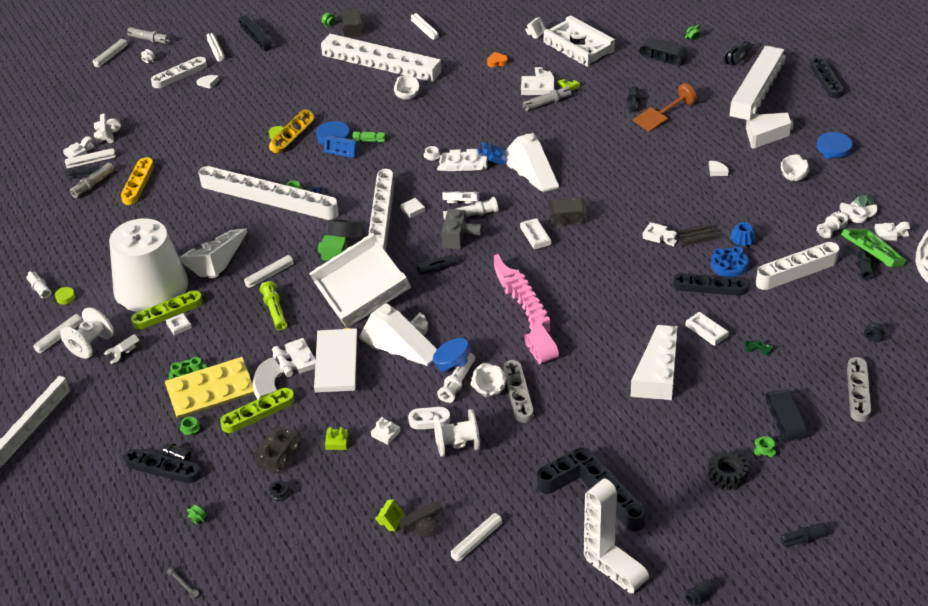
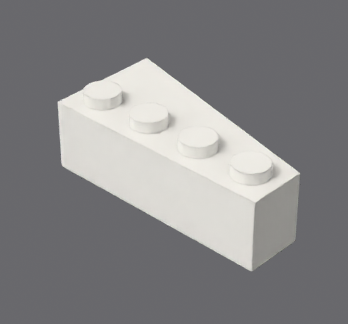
M657 325L631 380L630 397L672 400L677 326Z

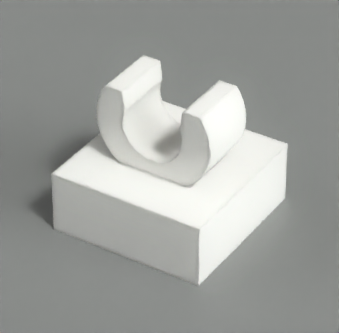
M540 17L531 21L527 25L528 28L525 29L527 34H531L533 38L540 37L544 30H546Z
M381 417L377 421L376 427L371 431V436L388 445L400 433V427Z

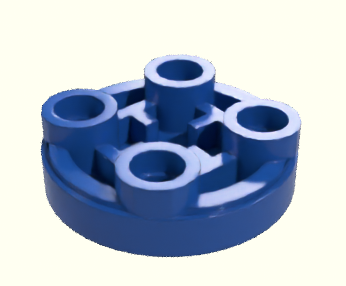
M339 121L322 124L316 131L318 143L324 144L326 135L349 139L350 129L348 125Z
M828 132L820 135L817 140V149L827 159L849 156L851 153L853 142L845 134Z
M738 246L725 249L717 248L714 250L711 258V267L721 276L738 277L748 270L749 258L743 253V249Z
M465 338L450 340L435 351L433 362L440 372H445L454 366L462 367L468 362L467 357L470 354L471 346Z

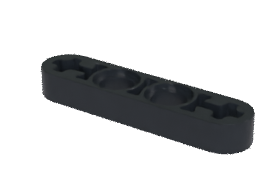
M247 15L238 18L240 27L247 35H250L249 37L263 51L271 48L269 38Z
M821 57L812 58L810 68L827 95L831 98L842 97L843 86L825 59Z
M679 273L673 277V287L679 291L736 296L745 295L748 291V282L743 278ZM702 282V283H704L705 285L700 286V285H697L696 283ZM722 284L724 287H717L715 285Z
M130 449L124 454L126 466L133 470L185 483H194L200 478L199 466L192 462L140 449ZM152 461L158 462L155 466H147ZM170 466L177 467L173 471H166V469Z

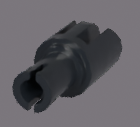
M744 41L741 45L734 46L724 55V64H739L746 57V52L752 48L751 42Z

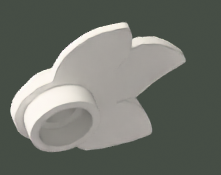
M853 201L850 205L841 203L840 210L847 214L851 221L862 223L868 217L876 214L877 206L859 207Z

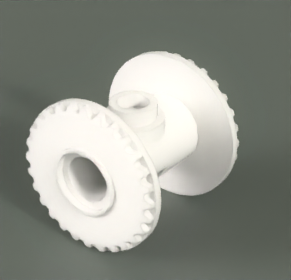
M90 307L82 311L84 321L80 324L78 330L65 327L60 334L64 345L69 351L84 359L92 356L93 351L90 343L97 336L110 339L114 334L109 319L99 310Z
M473 409L468 410L469 421L458 422L455 426L453 424L441 425L439 416H434V432L440 456H445L444 445L447 444L453 445L454 448H462L466 445V441L472 440L475 451L480 449L479 430Z

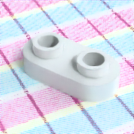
M444 407L414 409L408 415L409 425L414 429L434 428L435 415L439 416L441 425H447L450 422V413Z

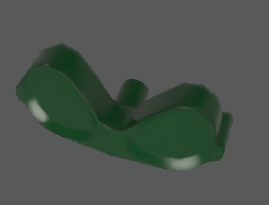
M758 340L757 343L745 341L744 345L747 352L760 349L764 355H769L773 351V346L761 344V340Z

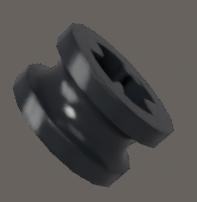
M872 322L864 330V336L870 341L879 342L885 331L880 324Z
M282 480L271 483L269 486L271 498L274 501L287 499L289 496L288 484Z

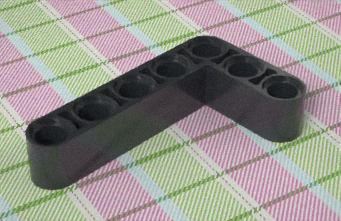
M576 448L538 469L537 488L543 494L553 493L579 478L590 489L602 479L609 480L617 491L616 518L628 530L633 532L640 531L644 527L645 508L588 448Z

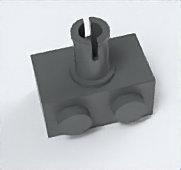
M448 209L441 232L442 248L461 249L465 234L481 236L482 224H467L466 210Z

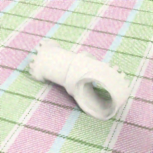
M838 211V213L835 212L828 216L826 221L817 227V231L820 233L819 236H824L827 239L831 237L834 231L845 228L848 220L847 214L845 215V213H839L840 211Z

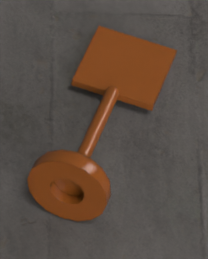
M683 83L678 88L680 97L659 112L650 107L632 121L650 132L668 120L662 114L681 101L688 105H693L697 102V95L689 84Z

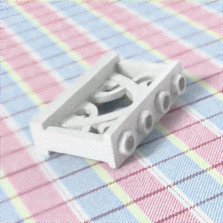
M571 15L566 17V21L549 30H544V43L587 67L606 54L614 52L615 39ZM570 38L585 40V45L573 44L570 42Z

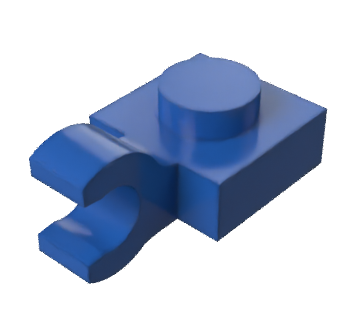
M482 142L483 149H477L480 156H487L489 161L501 165L507 162L505 150L500 146Z

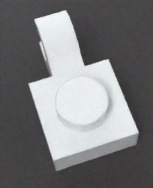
M89 136L83 138L81 144L75 143L64 149V155L72 158L87 154V151L95 148L92 143H89L93 140Z
M650 222L643 232V239L657 243L663 240L666 244L674 246L677 242L674 239L677 233L675 231H667L666 226Z
M902 222L897 226L894 223L875 224L874 229L876 235L881 240L888 241L897 240V237L909 236L908 230L904 229H910L908 222Z
M134 334L114 348L108 349L104 354H114L115 358L110 361L113 364L119 361L121 352L125 351V353L133 350L136 347L134 344L139 339Z

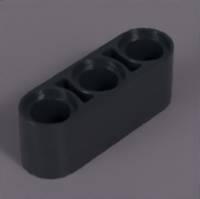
M648 38L639 49L640 54L644 57L647 56V58L657 61L661 60V62L679 66L688 55L684 47L655 38Z
M789 390L767 392L766 404L768 407L770 406L768 409L774 422L777 421L775 424L781 437H784L782 440L785 442L806 438L804 421Z

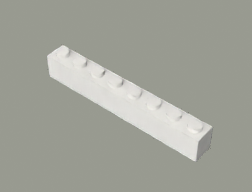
M770 46L764 47L732 99L729 116L750 120L751 116L756 114L757 107H760L761 100H764L770 85L772 86L773 80L776 79L777 73L780 72L781 66L785 63L784 49Z

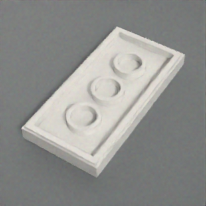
M357 329L320 330L317 332L315 393L355 390Z

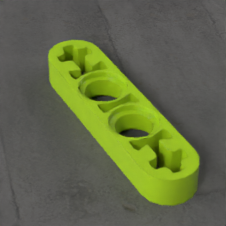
M189 291L139 311L131 317L133 327L138 330L145 329L197 308L202 304L201 293ZM175 305H180L178 308H172ZM157 312H162L161 315H158V316H155V315H154V314L157 313Z
M282 388L229 412L220 419L221 428L226 433H233L283 410L294 403V393L289 388ZM265 404L272 405L268 409L262 408V406H264ZM246 413H254L251 417H244Z

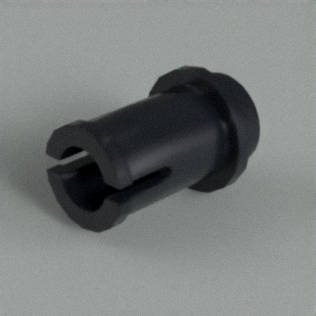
M167 443L163 449V455L184 461H189L191 458L190 451L177 447L175 443Z
M704 579L694 588L687 589L685 599L692 606L695 604L699 605L703 598L715 590V587L709 579Z

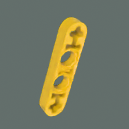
M302 110L273 137L269 144L270 150L278 154L287 148L312 123L314 119L313 113L309 110ZM293 124H297L300 130L295 129ZM283 133H288L291 138H286ZM279 141L282 142L281 145H279V146H276V145H275V144H278Z
M141 158L137 162L121 193L124 204L132 205L138 201L154 169L151 158Z

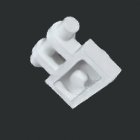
M303 338L285 344L286 350L284 351L279 346H275L272 349L274 359L279 362L281 370H283L287 377L292 376V370L297 369L299 374L315 369L316 360Z

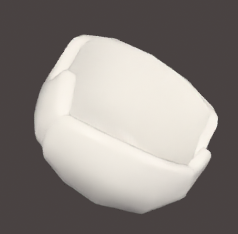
M407 75L398 77L394 86L396 96L403 100L413 99L419 90L417 79Z
M790 155L781 162V170L786 179L796 182L807 176L809 164L800 155Z

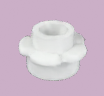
M146 49L141 52V58L144 62H154L153 60L156 56L152 51Z
M435 146L427 147L424 158L430 161L440 158L438 148Z

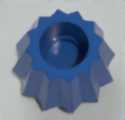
M748 222L738 223L731 232L730 239L738 246L742 245L745 247L756 242L754 228Z

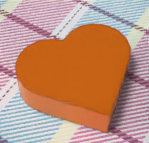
M494 52L487 58V65L489 67L505 66L508 63L507 56Z

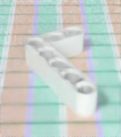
M602 479L585 494L584 556L589 563L593 562V566L606 576L610 575V579L623 589L627 588V592L632 594L649 579V574L645 567L615 545L617 491L609 480Z

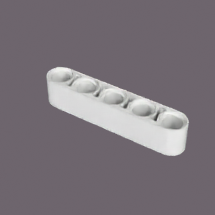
M826 242L764 264L757 270L756 286L762 290L771 289L834 266L837 263L839 246L833 242Z

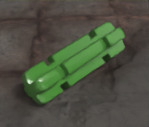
M353 132L352 138L358 142L360 140L362 142H385V133Z

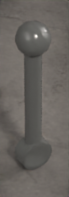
M174 567L168 568V575L173 576L190 593L191 599H197L199 592L193 590L176 573Z

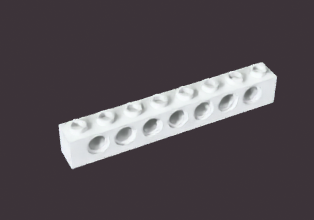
M329 34L321 43L322 56L396 74L412 76L433 82L441 73V59L334 34Z

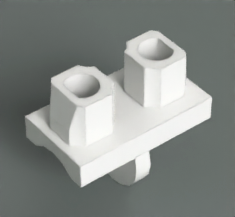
M104 113L101 114L100 121L94 123V128L97 131L94 133L95 139L99 143L105 140L108 143L114 142L113 132H117L120 129V122L117 119H109L107 121L106 115Z

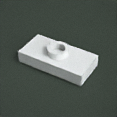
M537 218L520 223L521 230L534 250L551 245V239Z
M701 312L686 320V326L714 346L728 337L729 332Z

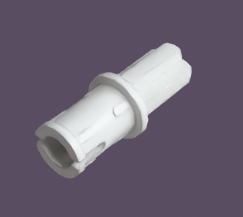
M28 272L26 278L30 282L32 289L37 291L42 299L50 297L52 292L46 286L45 280L40 278L36 272Z

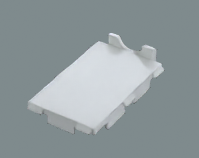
M461 149L450 150V153H442L440 155V165L437 170H487V160L489 158L487 156H480L477 149H466L467 152H461Z

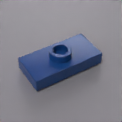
M331 135L325 136V153L350 158L357 157V140Z

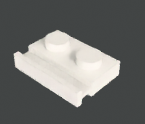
M522 76L521 95H545L554 90V76Z

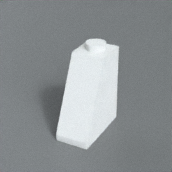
M788 113L756 114L746 121V130L751 148H757L788 137L790 130L793 129V120L789 118Z

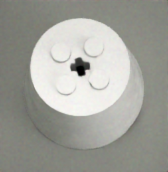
M135 219L120 225L112 232L109 244L113 292L119 304L125 306L128 310L139 312L185 293L188 287V277L168 232L162 223L153 219Z

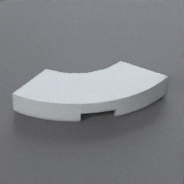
M274 357L261 363L255 372L253 390L257 399L277 391L274 381L282 375L283 370H281Z

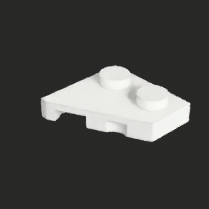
M443 192V200H447V203H458V200L465 201V203H475L480 198V192Z

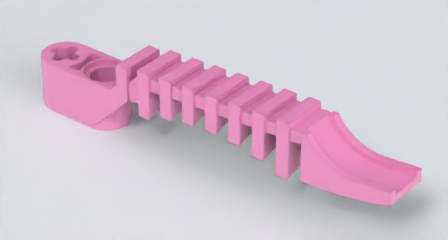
M498 254L494 255L495 271L500 283L506 288V294L512 293L513 299L518 298L517 302L519 304L523 303L522 308L524 310L527 309L526 314L529 316L531 332L525 335L526 346L531 348L529 350L539 364L558 358V348L547 333L550 331V318L547 316L546 310H543V305L536 298L534 291L532 292V287L528 286V281L525 280L523 274H520L519 270L507 267Z

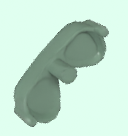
M871 194L859 196L854 200V203H857L859 207L865 206L866 202L868 205H874V197Z

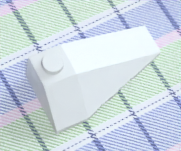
M534 133L517 137L505 150L507 166L518 171L520 176L526 177L532 185L542 192L559 188L541 144Z
M247 229L230 230L216 237V241L206 242L202 244L201 249L197 251L192 249L179 257V259L200 277H218L219 273L227 267L245 237Z
M387 303L371 313L359 336L360 340L374 349L379 350L380 348L389 351V354H398L406 357L408 360L426 366L433 362V355L437 350L399 311Z

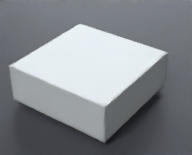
M416 198L400 205L401 210L409 218L425 212V207Z
M184 313L166 320L168 327L174 335L192 328Z

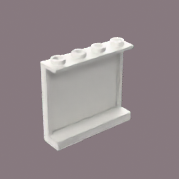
M374 233L310 272L314 283L346 328L411 288L407 277L403 272L399 271L378 243Z

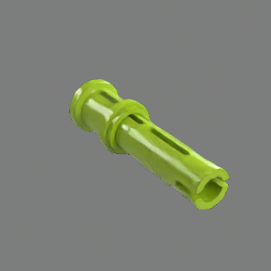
M267 281L260 286V292L264 295V304L269 307L275 329L278 331L286 329L287 322L279 303L281 299L280 295L276 292V284L272 281Z

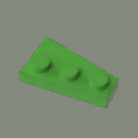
M844 229L841 234L883 261L889 267H903L906 259L869 229Z

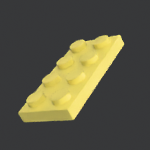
M243 357L165 381L177 419L255 394Z

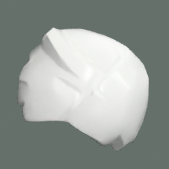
M482 363L474 370L471 386L485 397L499 395L505 388L506 375L500 367Z

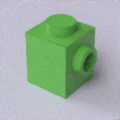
M324 235L322 242L318 246V252L321 253L322 260L329 261L347 249L346 237Z

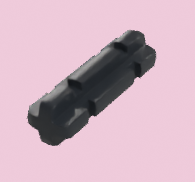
M97 165L92 166V168L89 166L76 168V170L67 169L66 176L68 179L89 177L100 167Z

